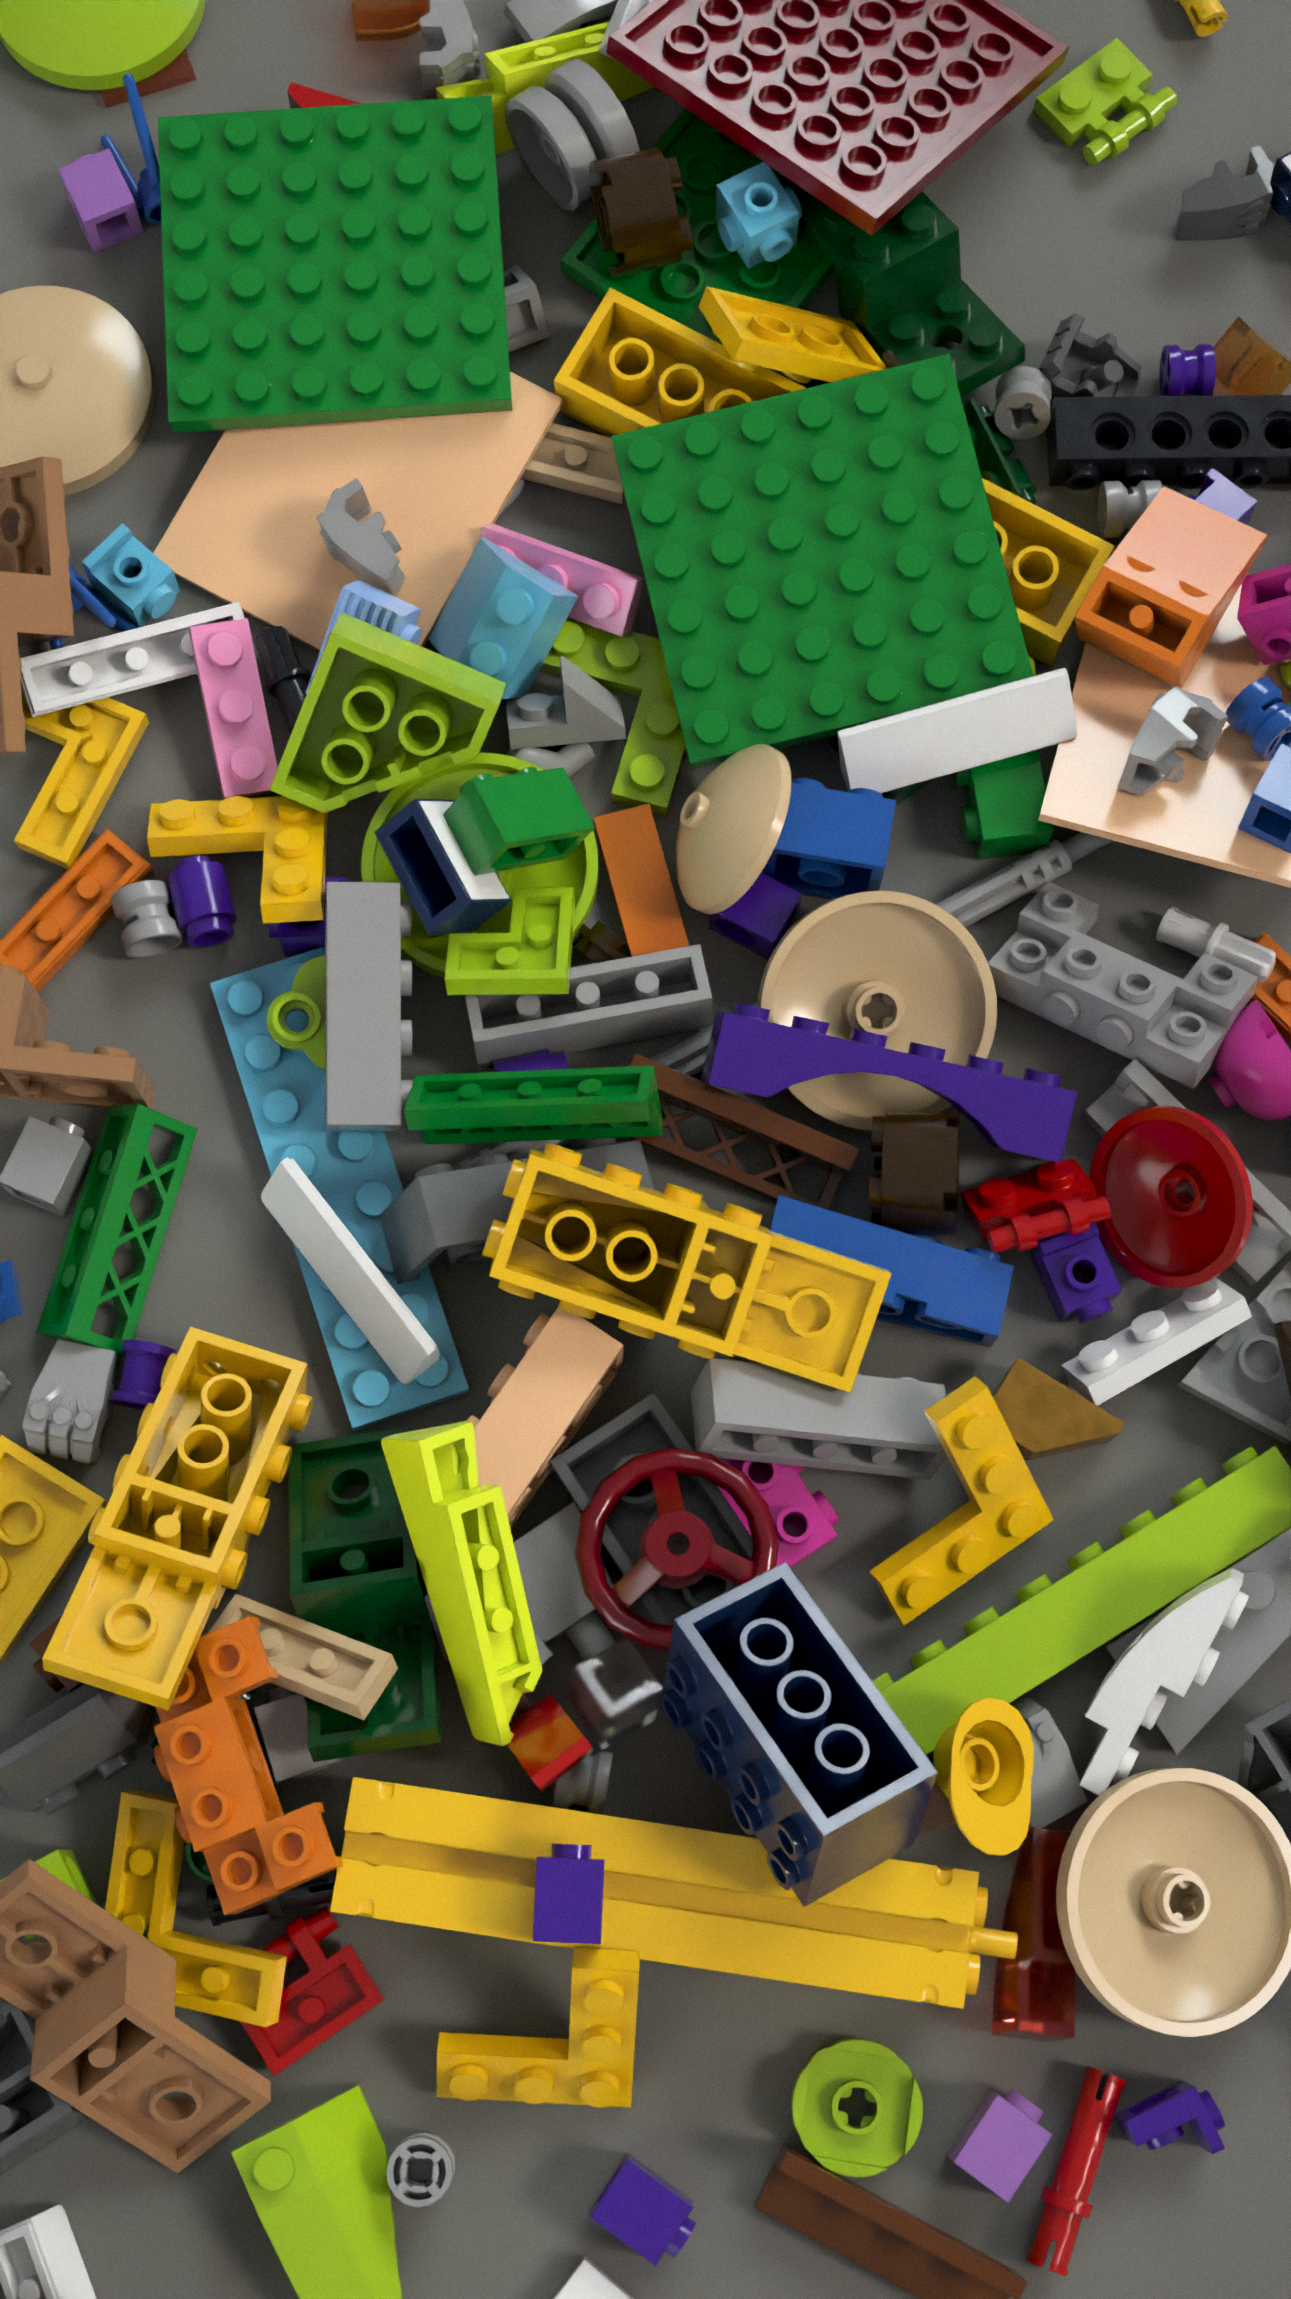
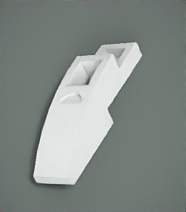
M1230 1568L1199 1584L1175 1600L1155 1617L1127 1646L1105 1676L1085 1714L1086 1718L1106 1729L1084 1770L1080 1786L1100 1796L1107 1790L1111 1780L1117 1783L1128 1777L1139 1754V1751L1129 1746L1137 1729L1142 1725L1151 1730L1168 1696L1158 1691L1160 1685L1182 1697L1185 1696L1192 1681L1204 1686L1220 1654L1219 1651L1210 1647L1220 1626L1223 1625L1232 1630L1248 1601L1249 1595L1239 1591L1243 1583L1244 1573Z

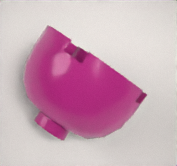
M1255 999L1243 1008L1227 1032L1213 1061L1217 1073L1207 1080L1226 1109L1237 1103L1252 1118L1263 1121L1284 1120L1291 1117V1050L1258 1000Z

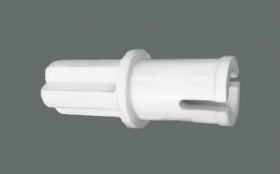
M1174 906L1165 913L1156 935V940L1160 943L1169 944L1199 958L1206 952L1259 976L1258 983L1267 980L1276 962V953L1273 950L1229 932L1228 924L1222 922L1215 926L1184 913Z

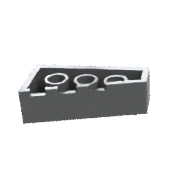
M597 1138L583 1144L580 1150H574L582 1154L579 1165L604 1173L607 1163L615 1164L642 1174L640 1185L655 1190L640 1140L617 1143L616 1138ZM545 1147L537 1149V1151L544 1152ZM507 1155L488 1156L474 1162L471 1165L472 1168L452 1171L450 1164H438L424 1168L415 1174L416 1179L379 1215L397 1284L418 1280L420 1278L419 1273L430 1264L445 1261L448 1272L472 1267L474 1261L487 1257L482 1255L493 1219L506 1222L513 1198L502 1195L513 1161L508 1162ZM526 1158V1159H520V1161H523V1162L526 1163L527 1158Z

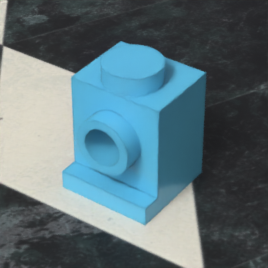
M123 523L82 561L92 588L138 628L145 626L152 618L157 619L166 614L174 604L176 595L180 592L174 571L132 535L131 530Z

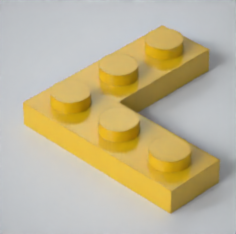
M22 693V707L26 721V730L59 743L64 747L14 841L19 849L68 870L81 853L144 734L149 720L146 713L109 697L32 718Z
M232 796L224 800L206 801L176 799L166 803L151 804L147 832L150 857L264 851L260 898L263 924L324 920L328 812L322 813L284 796L259 798Z
M976 1376L924 1411L970 1501L869 1571L892 1614L903 1626L1054 1520L988 1386Z
M136 1789L121 1792L105 1911L176 1959L175 2006L262 2027L278 2023L287 1956L174 1931L173 1924L185 1843L179 1833L174 1816V1810L179 1806L177 1798Z
M573 1947L569 2039L439 2032L436 2097L458 2098L465 2101L497 2100L525 2102L528 2104L553 2103L589 2105L596 2108L608 2106L631 2108L640 1951Z

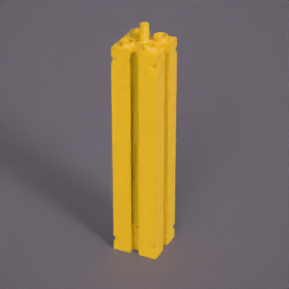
M353 1777L344 1826L346 1832L341 1855L343 1866L337 1868L330 1912L366 1916L381 1920L570 1949L580 1947L640 1951V1959L915 2002H926L964 2009L965 1994L975 1995L977 1992L980 1974V1955L978 1954L1015 1959L1018 1942L1016 1932L983 1928L987 1912L988 1888L978 1886L979 1872L889 1858L804 1907L792 1888L785 1890L778 1884L767 1862L768 1853L758 1838ZM552 1844L592 1845L591 1859H605L601 1944L533 1941L537 1857H551Z

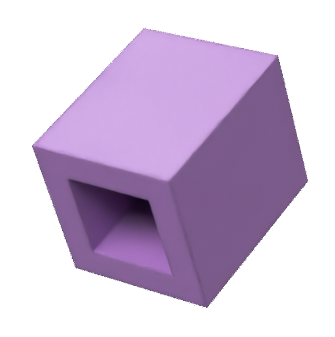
M109 148L95 154L82 155L72 163L58 168L68 201L93 253L144 233L136 203Z
M989 2089L946 2156L1009 2203L1049 2142L1052 2134L1037 2124L1044 2112L1021 2094L1011 2089L1004 2099Z

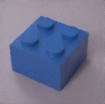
M807 778L792 779L790 802L784 826L762 873L802 893V895L829 900L857 892L879 891L886 866L896 800L886 799L881 793L867 788H854L849 790V792L826 789L822 783Z

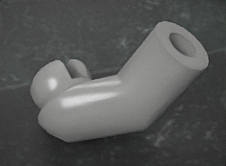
M588 743L563 745L556 752L537 747H524L522 749H509L506 754L528 761L544 770L563 767L569 778L595 758V754Z

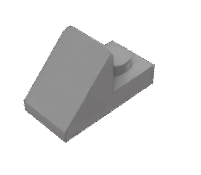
M563 656L560 657L563 695L548 696L542 693H532L520 699L505 700L510 750L522 749L524 747L535 748L626 739L621 700Z

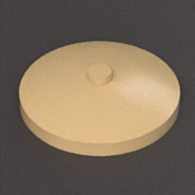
M31 286L1 293L0 468L42 456L59 458L62 461L65 495L88 489L102 482L121 468L135 453L148 431L155 406V381L144 344L133 326L119 311L88 293L59 286Z
M866 891L847 894L827 901L805 914L786 932L773 950L766 964L758 993L757 1007L770 1010L768 1022L791 1027L793 1016L795 1015L829 1023L827 1035L850 1040L852 1029L888 1036L886 1049L908 1053L910 1042L946 1050L943 1062L965 1067L968 1055L988 1058L997 1023V995L994 979L983 951L974 937L957 919L939 906L925 899L894 891ZM867 1072L830 1074L786 1088L796 1100L815 1114L834 1123L860 1130L872 1131L873 1116H885L886 1112L941 1113L951 1106L945 1099L917 1083L896 1076Z
M1193 1768L1152 1769L1129 1776L1105 1790L1091 1803L1075 1824L1067 1840L1058 1870L1056 1887L1058 1924L1063 1944L1076 1973L1094 1997L1112 2013L1135 2026L1157 2033L1181 2037L1211 2035L1228 2030L1257 2013L1278 1991L1291 1968V1843L1274 1815L1258 1798L1236 1782L1209 1771Z

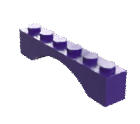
M735 1002L732 1014L716 1011L701 1081L706 1084L768 1098L794 1084L830 1074L867 1072L896 1076L917 1083L945 1099L973 1124L988 1145L1005 1151L1061 1163L1077 1092L1059 1088L1060 1075L1026 1068L1023 1079L1001 1075L1003 1062L968 1055L966 1067L943 1062L945 1049L910 1042L908 1053L885 1048L888 1036L852 1029L850 1040L827 1035L829 1023L795 1015L793 1016L791 1027L768 1022L769 1009Z

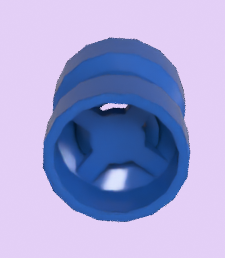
M1264 677L1254 681L1243 689L1231 702L1225 713L1228 715L1226 721L1237 732L1247 733L1252 738V748L1263 760L1271 761L1281 743L1291 747V705H1287L1282 700V690L1270 678Z

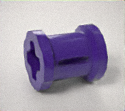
M122 1340L121 1351L126 1354L119 1388L118 1390L111 1391L110 1402L144 1411L148 1403H155L161 1390L160 1383L165 1364L172 1353L177 1354V1351L152 1342Z

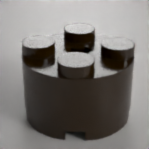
M658 147L590 161L589 173L600 172L601 184L590 186L600 243L603 252L614 250L618 262L607 265L612 277L615 278L679 264L682 259V252L693 250V240L687 216H678L674 193L682 191V180L676 157H664Z
M886 1112L885 1116H873L871 1149L874 1152V1170H882V1174H870L869 1211H871V1223L906 1234L956 1236L960 1156L958 1139H960V1114Z

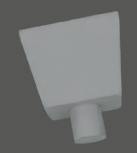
M573 1502L516 1540L514 1547L533 1630L547 1647L567 1635L585 1664H588L616 1645L617 1642L597 1614V1610L584 1594L575 1558L581 1513ZM604 1567L605 1574H606V1578H607V1582H608V1584L610 1585V1587L612 1588V1587H613L612 1582H611V1580H610V1578H609V1576H608V1573H607V1571H606V1569H605V1567Z

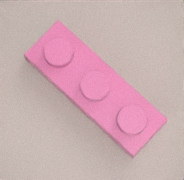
M496 524L483 526L480 538L489 540L578 595L568 615L569 618L621 637L631 634L645 578Z
M248 618L190 627L189 635L222 799L224 800L232 796L250 798L274 794L275 792L269 789L278 766Z

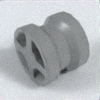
M1015 367L1005 372L998 380L995 390V424L1000 432L1009 438L1017 440L1032 439L1042 434L1049 425L1051 419L1050 401L1052 398L1051 382L1045 373L1033 367ZM1031 403V407L1027 409H1020L1021 407H1024L1025 404Z
M599 1751L594 1756L589 1755L556 1781L553 1807L567 1809L571 1805L586 1807L589 1813L603 1815L613 1752Z

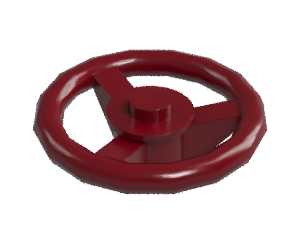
M671 1447L632 1457L600 1482L580 1517L575 1558L584 1594L610 1628L644 1648L669 1651L673 1626L651 1623L629 1608L657 1583L668 1588H686L698 1583L707 1574L740 1586L776 1567L779 1541L769 1504L744 1472L712 1453ZM676 1473L703 1477L731 1495L747 1517L754 1544L752 1561L716 1545L709 1527L699 1517L685 1512ZM651 1478L658 1516L645 1527L639 1542L640 1561L611 1588L607 1582L600 1554L605 1522L623 1495L643 1480Z

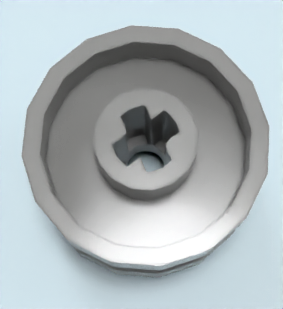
M570 59L549 73L544 81L545 89L539 86H530L509 100L505 106L506 125L524 166L549 199L562 209L569 211L576 210L592 199L590 186L600 185V172L589 173L590 161L640 151L633 126L611 87L594 68L578 59Z

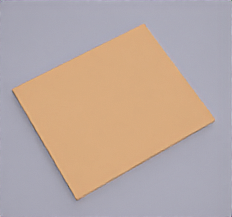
M510 371L513 408L510 411L226 429L153 554L171 568L177 577L228 604L240 602L243 612L271 627H284L290 637L320 652L342 586L357 580L366 581L350 571L338 560H334L320 534L322 529L317 517L325 511L331 494L336 488H341L357 478L362 484L371 506V512L358 522L376 512H381L386 521L383 532L390 530L402 550L396 553V556L400 561L398 566L406 579L396 597L421 609L416 626L422 629L418 645L424 647L481 537L483 526L496 522L563 405V398Z
M1242 584L1181 688L1186 692L1211 699L1213 704L1224 713H1226L1231 702L1243 689L1264 677L1270 678L1282 690V700L1286 704L1291 700V691L1280 675V667L1291 661V659L1263 665L1237 619ZM1085 643L1072 690L1077 736L1072 740L1058 743L1038 821L1291 888V853L1238 828L1251 796L1271 761L1263 760L1252 748V738L1247 733L1237 732L1227 721L1222 728L1223 730L1217 741L1214 753L1207 760H1200L1187 749H1175L1174 752L1185 760L1182 767L1184 776L1178 783L1162 781L1143 796L1118 788L1132 745L1149 710L1153 707V701L1161 693L1166 694L1175 686Z

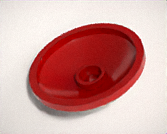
M1154 1106L1128 1114L1116 1122L1103 1136L1091 1162L1089 1179L1095 1186L1096 1197L1104 1195L1110 1207L1111 1218L1096 1222L1102 1241L1114 1258L1138 1278L1153 1285L1166 1288L1193 1287L1210 1281L1226 1271L1240 1255L1246 1243L1253 1213L1252 1191L1246 1168L1239 1153L1227 1136L1203 1116L1176 1106ZM1189 1182L1194 1189L1195 1198L1188 1190Z

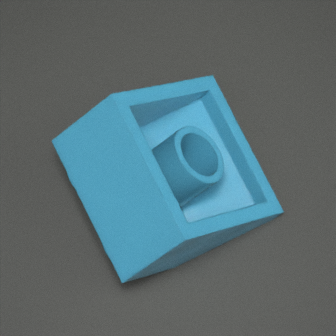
M480 538L428 640L442 656L505 682L506 686L502 699L521 698L527 695L578 595L489 540Z

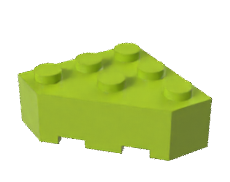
M342 612L331 631L269 790L326 813L347 805L350 800L378 790V793L421 778L423 773L454 762L456 765L478 757L500 705L506 683Z

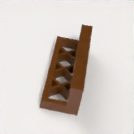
M637 1053L634 1054L628 1066L654 1065L661 1113L664 1118L663 1128L668 1127L672 1140L662 1136L628 1138L640 1140L642 1144L777 1201L778 1195L829 1210L843 1175L851 1170L859 1150L858 1148ZM667 1103L686 1111L672 1116ZM695 1115L705 1118L711 1122L719 1144L700 1152L684 1146L675 1123ZM723 1127L742 1135L728 1140ZM749 1139L765 1144L774 1168L756 1175L746 1173L739 1169L731 1147ZM778 1150L796 1157V1159L783 1164ZM723 1151L728 1164L711 1158L709 1155ZM807 1162L828 1171L829 1174L818 1201L814 1202L796 1194L786 1170ZM777 1174L782 1187L763 1179Z
M784 2143L754 2203L755 2208L921 2299H1009V2297L1020 2299L1027 2284V2281L1015 2269L850 2179L830 2171L822 2164Z

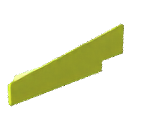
M609 22L484 53L486 75L489 78L436 87L437 99L492 95L495 150L497 156L515 148L505 120V106L509 100L530 86H539L545 89L544 81L549 73L570 59L582 60L594 68L611 87L620 102L654 88V86L614 58L598 52Z
M470 1421L384 1437L381 1440L383 1452L472 1735L476 1740L504 1746L509 1744L514 1736V1733L510 1731L509 1723L522 1694L534 1691L543 1670L501 1485L484 1484L479 1486L473 1423Z

